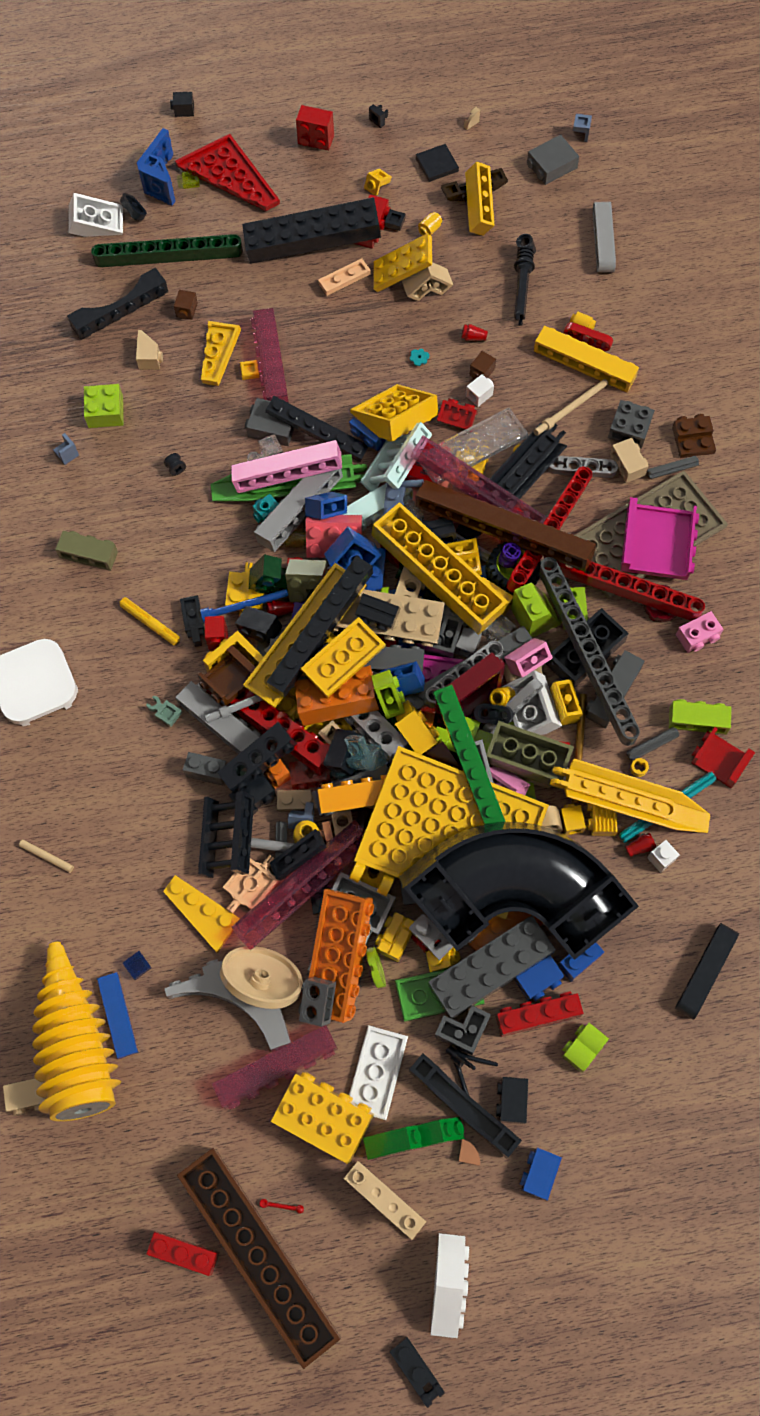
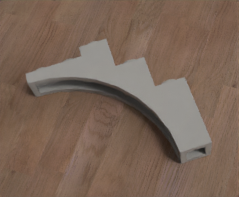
M218 959L207 962V966L202 967L203 976L195 974L190 976L188 981L182 983L180 980L170 983L169 987L164 988L169 999L182 996L204 995L216 997L234 1004L245 1011L258 1024L272 1052L292 1045L281 1008L266 1009L252 1006L239 1000L226 989L220 977L222 960L218 961Z

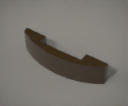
M502 168L490 171L493 192L505 185L508 179ZM457 181L441 185L447 200H467L466 183L458 185Z

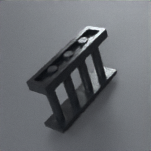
M243 791L236 792V800L234 802L220 804L215 799L208 796L204 797L198 864L199 875L214 878V869L231 868L230 871L241 875L249 874L254 796ZM235 809L233 821L218 823L219 811ZM233 829L232 840L216 842L217 831ZM232 848L230 860L215 861L216 850Z

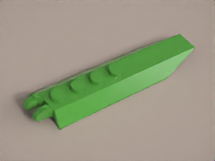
M351 454L341 455L343 477L330 491L356 488L355 482L361 483L360 481L365 474L354 475V472L366 471L367 465H353ZM232 474L210 484L212 501H255L263 499L268 494H271L273 498L286 497L302 478L238 493L232 483Z

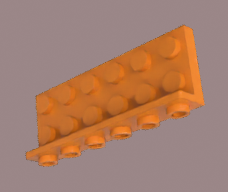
M324 889L309 978L317 977L336 982L331 1020L344 1023L350 1021L356 1012L354 1005L360 990L358 983L359 977H361L363 972L362 960L367 951L365 943L370 933L369 921L374 911V904L371 897L363 898L331 889ZM315 987V991L319 995V989ZM313 1007L312 1012L314 1015H316V1010Z

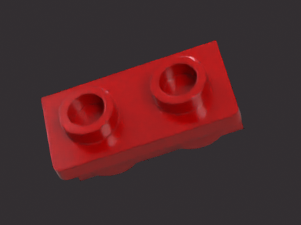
M448 398V401L443 400L437 421L471 431L475 416L478 414L475 406L467 403L464 406L459 405V401Z

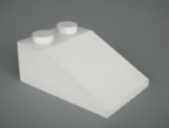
M73 193L69 203V233L83 237L122 235V205Z

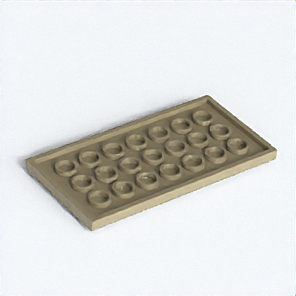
M684 470L638 497L637 504L686 511H692L693 507L697 506L696 513L699 514L698 524H695V530H698V534L693 546L699 545L725 529L728 525ZM628 504L574 535L596 544L592 562L621 571ZM624 572L641 579L647 576L646 574ZM601 577L603 580H609L606 577ZM601 590L608 599L615 595Z

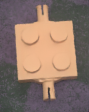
M269 855L263 864L255 862L250 858L249 874L241 875L235 872L223 886V889L231 894L234 899L226 908L228 911L234 913L240 904L248 907L254 913L280 882L269 871L270 862L275 858Z

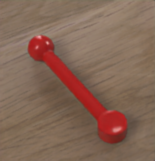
M262 1199L259 1202L262 1208L269 1206L293 1210L298 1214L304 1212L302 1205L291 1206L268 1202L267 1199Z

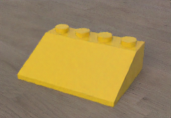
M396 384L350 409V413L379 438L392 442L400 436L408 434L416 423H425L438 415L437 395Z

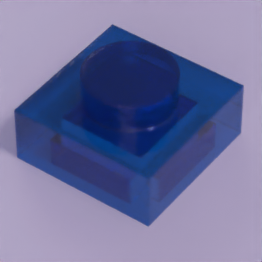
M140 951L123 962V965L134 980H137L152 968Z

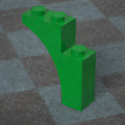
M460 1117L403 1127L364 1137L363 1140L367 1160L465 1138L463 1134L464 1126Z

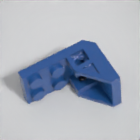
M162 128L137 161V167L144 193L172 206L175 203V196L171 178L165 165L172 159L173 150L169 131Z

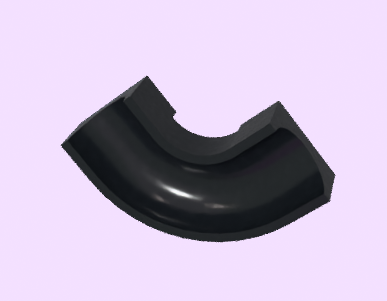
M524 822L488 823L459 832L434 847L399 876L403 888L456 951L489 925L488 920L501 913L519 911L531 914L541 920L575 960L639 907L616 877L578 842L553 829Z

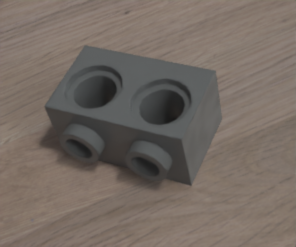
M317 977L305 979L301 988L303 996L298 1009L300 1014L299 1021L320 1027L330 1024L336 982ZM315 987H318L319 995L316 993ZM313 1007L316 1010V1016L312 1012Z

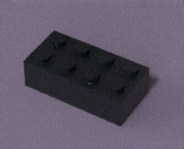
M602 608L586 621L605 660L626 642L629 633ZM576 631V634L584 635L583 632ZM569 637L551 652L553 658L546 662V665L562 680L571 679L574 688L588 676ZM588 647L583 648L587 652H592ZM592 664L594 668H597L599 666L597 664Z

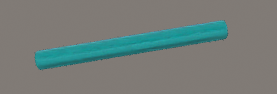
M708 772L681 792L687 797L692 798L714 783L717 778L712 772ZM639 819L620 832L619 838L622 842L626 843L654 823Z

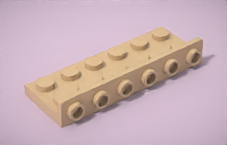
M364 589L333 630L339 632V628H347L358 618L355 613L364 593L401 608L393 630L388 628L387 631L376 628L377 624L373 622L367 625L376 635H383L385 640L395 641V638H401L404 643L414 644V641L422 642V646L433 647V644L438 645L445 603Z

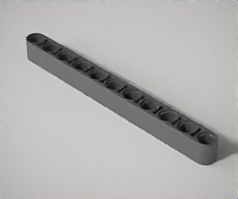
M546 557L541 561L539 576L620 742L626 746L633 745L639 736V727L557 561L552 557ZM545 567H549L552 570L548 571L545 569ZM552 583H558L560 586L556 587ZM560 599H565L568 602H561ZM568 615H573V616H575L576 618H575V619H570V618L568 617ZM576 631H581L584 635H578ZM588 647L592 652H587L583 648ZM592 664H597L600 666V668L596 669L592 666ZM600 681H606L608 685H602ZM608 698H615L617 702H610ZM616 715H623L625 720L618 719ZM625 732H631L634 737L626 736Z

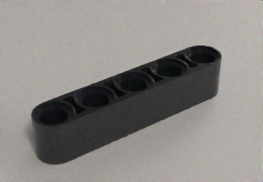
M722 923L718 925L676 1004L675 1009L693 1020L697 1017L739 936L738 932Z

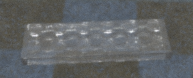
M508 407L421 452L417 460L432 482L440 484L528 438V432Z

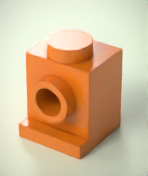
M279 759L275 766L269 767L267 772L264 773L275 790L291 780L290 772L281 759Z

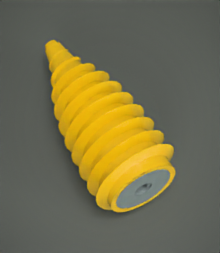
M52 942L47 949L46 975L42 978V983L45 987L37 994V999L42 1003L34 1010V1016L39 1018V1020L33 1025L32 1030L39 1036L33 1041L32 1046L40 1052L35 1055L33 1062L41 1067L35 1073L34 1078L39 1082H43L36 1091L39 1097L45 1098L38 1107L39 1111L49 1114L52 1121H72L94 1116L114 1107L116 1103L113 1089L120 1085L121 1081L110 1078V1073L116 1070L118 1065L107 1063L106 1058L114 1053V1050L103 1048L102 1045L103 1042L110 1038V1035L99 1033L98 1028L106 1022L104 1019L94 1018L93 1013L100 1006L88 1003L87 998L93 992L82 989L80 983L84 979L77 978L73 970L74 966H71L61 942Z

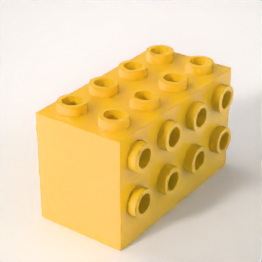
M307 1072L295 1074L271 1122L349 1164L374 1116L371 1112L372 1108L362 1102L358 1105L353 1103V1097L343 1092H340V1094L333 1092V1086L325 1082H321V1084L315 1082L316 1077Z

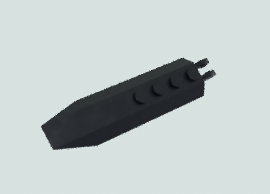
M556 423L554 427L542 432L538 436L532 431L473 498L510 511L565 450L567 445L559 442L566 432L564 430L561 431L555 438L551 433L557 429L558 425ZM461 524L456 529V532L467 540L477 538L483 534Z

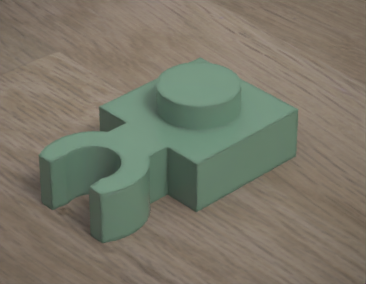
M153 696V700L157 703L154 706L147 703V708L152 712H156V718L172 727L183 713L182 710L167 700L162 704L157 696Z

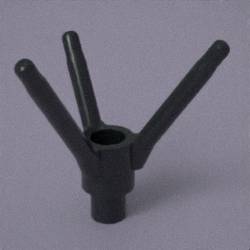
M451 1045L446 1049V1053L451 1056L450 1059L454 1062L462 1089L468 1095L461 1067L464 1064L472 1070H475L476 1067L467 1060L498 1066L497 1062L462 1053Z

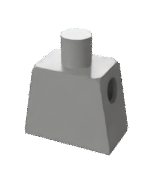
M424 914L409 927L412 934L439 961L453 948L434 923ZM437 940L441 941L438 946H434Z

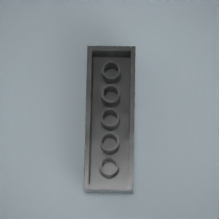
M531 915L430 980L428 986L446 1015L454 1019L470 1009L472 1005H476L516 979L520 974L548 956L553 955L556 949L533 915Z

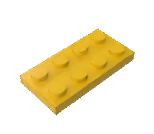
M427 233L375 260L374 290L379 292L431 266L432 236Z
M358 617L301 667V671L329 698L385 648L386 644Z

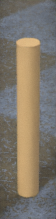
M21 840L19 843V847L69 873L72 872L73 865L25 840Z

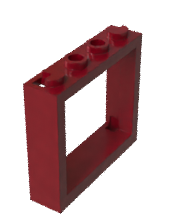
M493 652L449 684L453 685L465 717H471L472 710L490 697L494 689L501 688L505 664ZM436 703L434 721L439 727L446 729Z

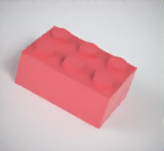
M337 515L325 519L307 516V558H326L324 553L347 526L362 535V515Z

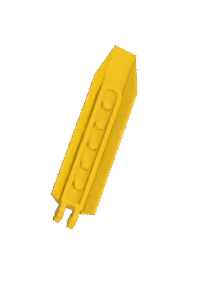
M577 759L572 760L568 769L553 767L552 773L566 776V781L554 778L551 779L550 785L564 788L566 797L670 829L708 833L710 814L680 791Z

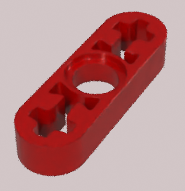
M573 322L567 323L563 331L565 335H570L574 339L603 351H609L613 344L611 336Z

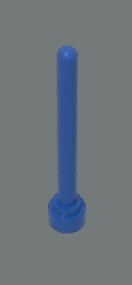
M277 591L217 609L206 607L200 610L201 617L205 623V617L219 616L244 609L246 606L252 607L288 596V591Z

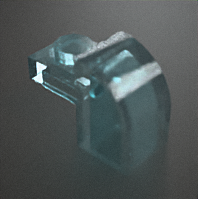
M349 735L344 739L351 754V757L346 760L351 768L355 770L376 771L387 762L381 745L366 744L364 736Z

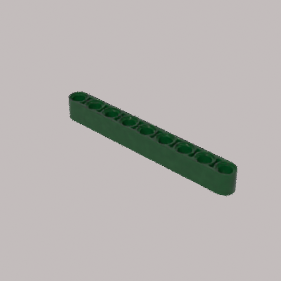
M231 234L97 244L92 247L91 253L96 266L116 267L237 258L242 255L243 249L241 238L238 235Z

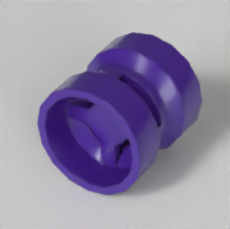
M514 543L505 544L498 558L500 565L505 568H513L521 554L520 547Z

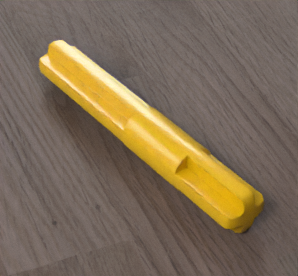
M126 597L120 600L121 608L172 645H176L180 641V636Z

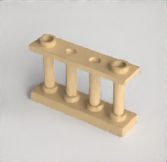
M359 1161L345 1176L344 1179L411 1240L426 1223L421 1216Z

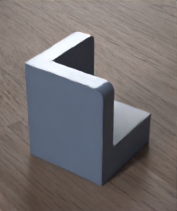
M576 114L573 131L586 133L584 142H587L592 116Z
M64 433L62 434L64 443L53 449L61 462L66 465L78 457L79 454L75 444Z
M306 802L305 811H290V814H288V828L295 829V826L304 820L313 822L314 803Z

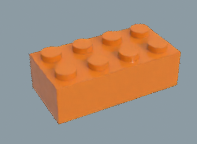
M371 666L362 667L329 698L309 678L297 681L295 683L297 710L303 726L379 710L378 697L371 677L374 675Z

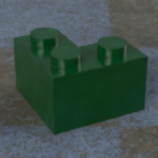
M264 554L250 568L249 589L255 590L257 593L268 594L281 590L288 591L285 575L287 569L281 568L282 558Z

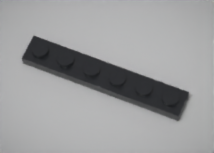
M273 396L266 408L265 413L322 443L336 440L341 453L345 455L351 454L352 458L361 462L368 449L364 442L276 396Z

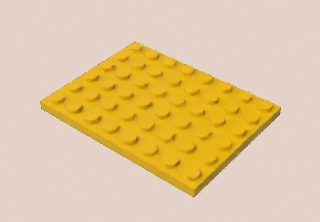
M398 746L354 861L399 878L401 874L444 840L472 827L484 825L464 771ZM490 782L506 822L542 825L549 806L548 804ZM508 912L496 916L506 919Z

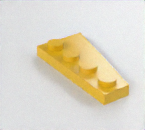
M208 321L207 344L204 350L205 360L203 361L201 375L203 384L219 386L241 332L239 325Z
M176 875L163 891L218 954L241 919Z

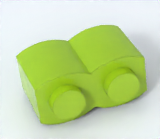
M588 1023L586 1026L582 1024L575 1032L577 1038L574 1042L569 1040L562 1049L565 1052L562 1058L580 1073L587 1069L609 1040L591 1023Z

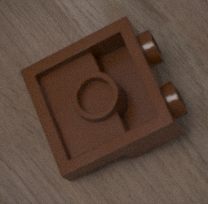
M697 414L694 418L688 419L686 416H681L674 421L672 430L680 458L715 454L716 447L712 436L714 430L710 416Z

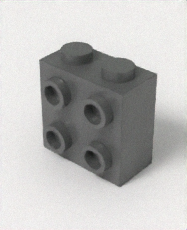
M620 400L608 438L619 442L633 438L634 442L642 449L655 410L630 401Z

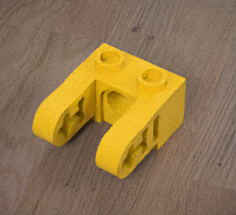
M355 862L349 879L356 883L360 880L377 888V893L386 897L395 876L382 871L373 874L369 871V866Z

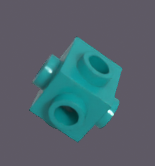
M268 494L263 499H258L252 506L253 517L258 523H262L268 514L279 505L271 494Z

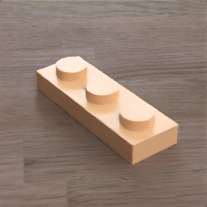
M361 258L318 279V284L326 296L371 275V270Z

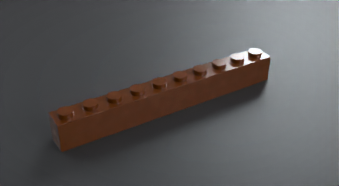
M425 480L415 495L417 508L508 543L517 544L521 548L542 556L552 557L558 562L581 571H586L594 557L596 544L589 540L523 517L520 514L507 511L504 508L491 505L486 501L478 500L451 488L438 485L435 482Z

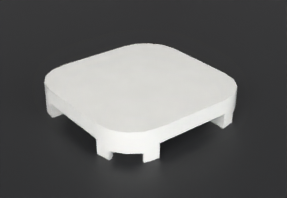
M41 639L0 655V707L9 721L14 724L27 726L30 725V721L64 707L67 710L72 706L78 693V687L64 653L56 642L49 639Z

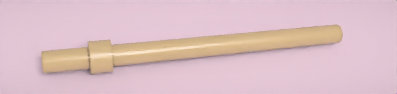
M603 379L551 418L548 417L543 420L542 424L533 430L534 434L538 436L545 430L554 427L557 421L606 387L608 381Z

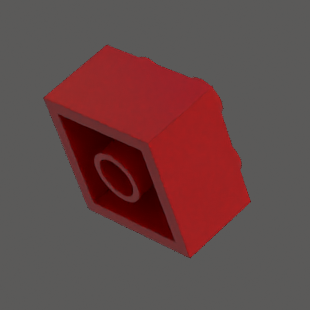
M301 105L296 118L298 144L329 151L334 138L333 111Z

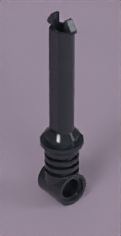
M522 234L516 240L518 249L514 269L518 273L514 317L515 320L519 321V326L523 324L526 315L529 274L535 269L533 258L536 253V247L530 234Z

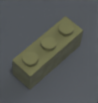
M63 531L55 549L59 558L111 571L118 554L116 545L112 541L98 540L90 535L83 536L75 531Z

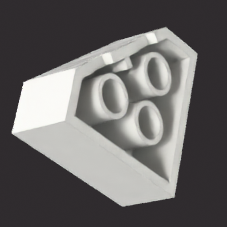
M439 1233L431 1319V1335L458 1338L459 1328L463 1329L464 1314H461V1312L465 1313L466 1298H463V1296L468 1294V1281L464 1280V1278H468L469 1264L465 1263V1260L468 1261L469 1246H465V1236Z

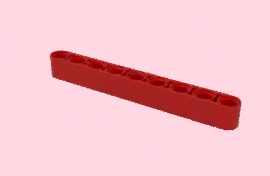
M584 466L577 469L543 524L558 530L561 529L589 484L593 475L591 469ZM529 550L525 551L507 582V588L510 592L514 593L515 589L526 585L543 556Z
M557 561L566 578L690 621L701 617L705 609V603L697 597L592 561L586 569L591 574H586L574 567L568 568L566 564ZM545 567V569L548 571L552 570L549 567ZM601 577H606L609 580H603ZM637 589L643 590L644 593L638 592ZM655 595L661 596L662 599L656 598ZM673 601L678 602L680 605L674 604ZM691 608H696L698 611H693Z

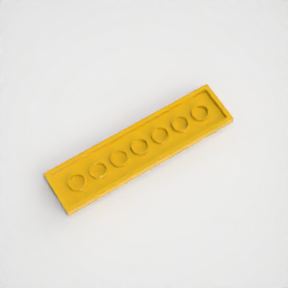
M336 563L333 564L243 684L245 688L274 708L277 707L283 696L269 688L267 680L346 571ZM366 584L364 585V587L362 588V590L359 592V594L357 595V597L354 599V601L352 602V604L350 605V607L353 605V603L356 601V599L359 597V595H360V594L362 593V591L365 589Z

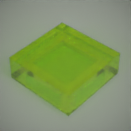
M182 172L184 189L200 187L197 175L193 176L191 172Z

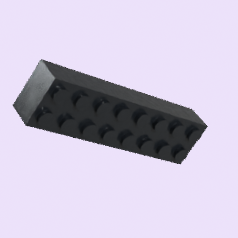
M374 197L242 224L245 250L250 264L381 238Z

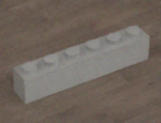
M341 469L302 478L292 488L291 492L280 501L279 505L268 514L267 518L257 526L254 531L257 542L275 552L307 517L305 516V498L330 492L343 477Z
M190 681L175 697L177 703L238 754L261 736L256 730L252 732L243 719L240 718L238 720L233 716L234 713H231L229 717L224 719L221 717L207 723L205 715L218 711V708L222 706L206 694V691L199 684L195 685ZM273 744L270 748L271 751L276 749V747ZM262 755L256 758L255 763L261 761Z

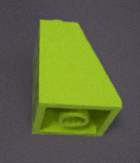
M532 582L514 590L511 610L521 627L524 626L532 638L561 625L544 592Z

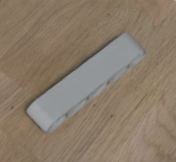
M594 202L593 226L597 272H615L616 256L611 202Z
M498 641L489 642L429 687L424 697L426 706L435 708L436 701L429 699L428 696L433 694L432 692L444 688L445 683H451L460 676L459 672H466L475 665L474 661H481L489 655L490 649H495L498 652L495 656L500 659L503 653L502 644Z

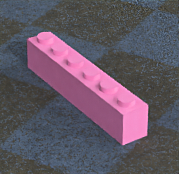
M334 440L232 465V483L237 492L242 493L342 469L341 451L337 441Z

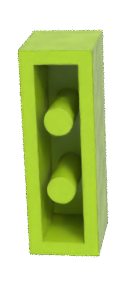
M678 699L672 702L669 709V729L674 727L677 730L706 733L707 731L712 732L714 727H716L718 730L715 734L727 735L731 729L732 707L722 703L711 705L703 701L692 703Z

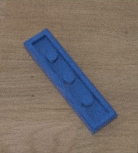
M116 972L97 978L117 1059L139 1053L119 974Z

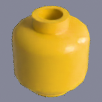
M309 820L299 822L293 832L294 842L297 843L314 829L319 831L318 826Z

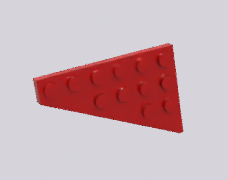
M231 134L175 160L177 168L264 211H268L280 204V199Z

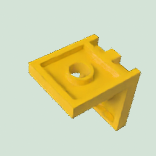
M237 631L228 639H224L214 651L208 652L203 662L206 671H210L228 656L226 649L231 645L242 653L255 667L263 659V656Z

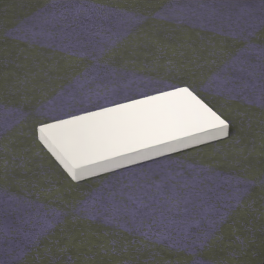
M368 1025L349 1096L353 1097V1103L358 1105L362 1102L371 1107V1112L374 1114L373 1117L387 1120L408 1036Z

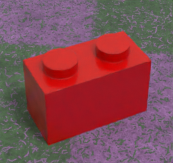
M224 616L205 617V639L209 651H214L224 639H228V628Z

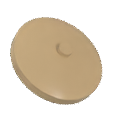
M246 946L236 948L225 956L220 968V977L226 989L239 1000L255 1007L266 1009L287 1007L297 1000L303 985L301 973L294 963L285 956L263 947Z

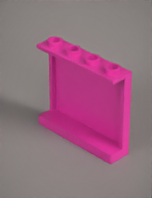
M630 497L627 506L621 571L688 580L689 575L694 573L695 568L692 557H695L696 546H693L698 534V530H695V524L697 525L699 520V514L696 513L697 506H694L692 511L637 504L638 498Z

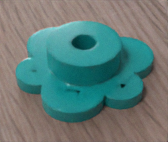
M414 349L411 351L410 361L415 366L427 364V359H429L430 355L428 352H424V349Z

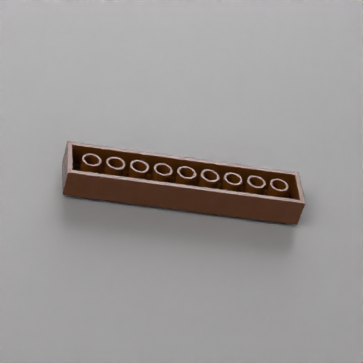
M212 1148L177 1174V1177L301 1367L305 1369L341 1339V1336L218 1151Z

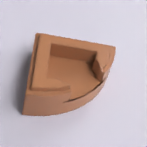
M462 1139L458 1162L480 1166V1157L477 1149L473 1144Z

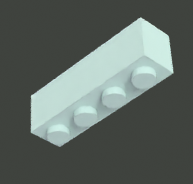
M387 483L348 505L347 513L342 515H362V531L370 524H374L384 513ZM411 487L405 488L404 506L413 500V490Z

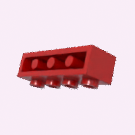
M569 991L559 994L560 998L553 1000L550 996L540 999V1003L532 1005V1002H525L520 1004V1008L512 1010V1007L500 1009V1013L496 1015L500 1036L505 1037L581 1017L584 1012L578 993L572 994Z

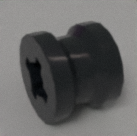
M172 453L164 460V465L169 468L172 476L179 475L186 469V464L181 461L178 453Z

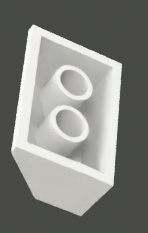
M534 670L523 678L520 677L502 687H511L517 694L535 678L542 683L543 688L514 715L513 722L518 728L544 735L562 727L545 675Z

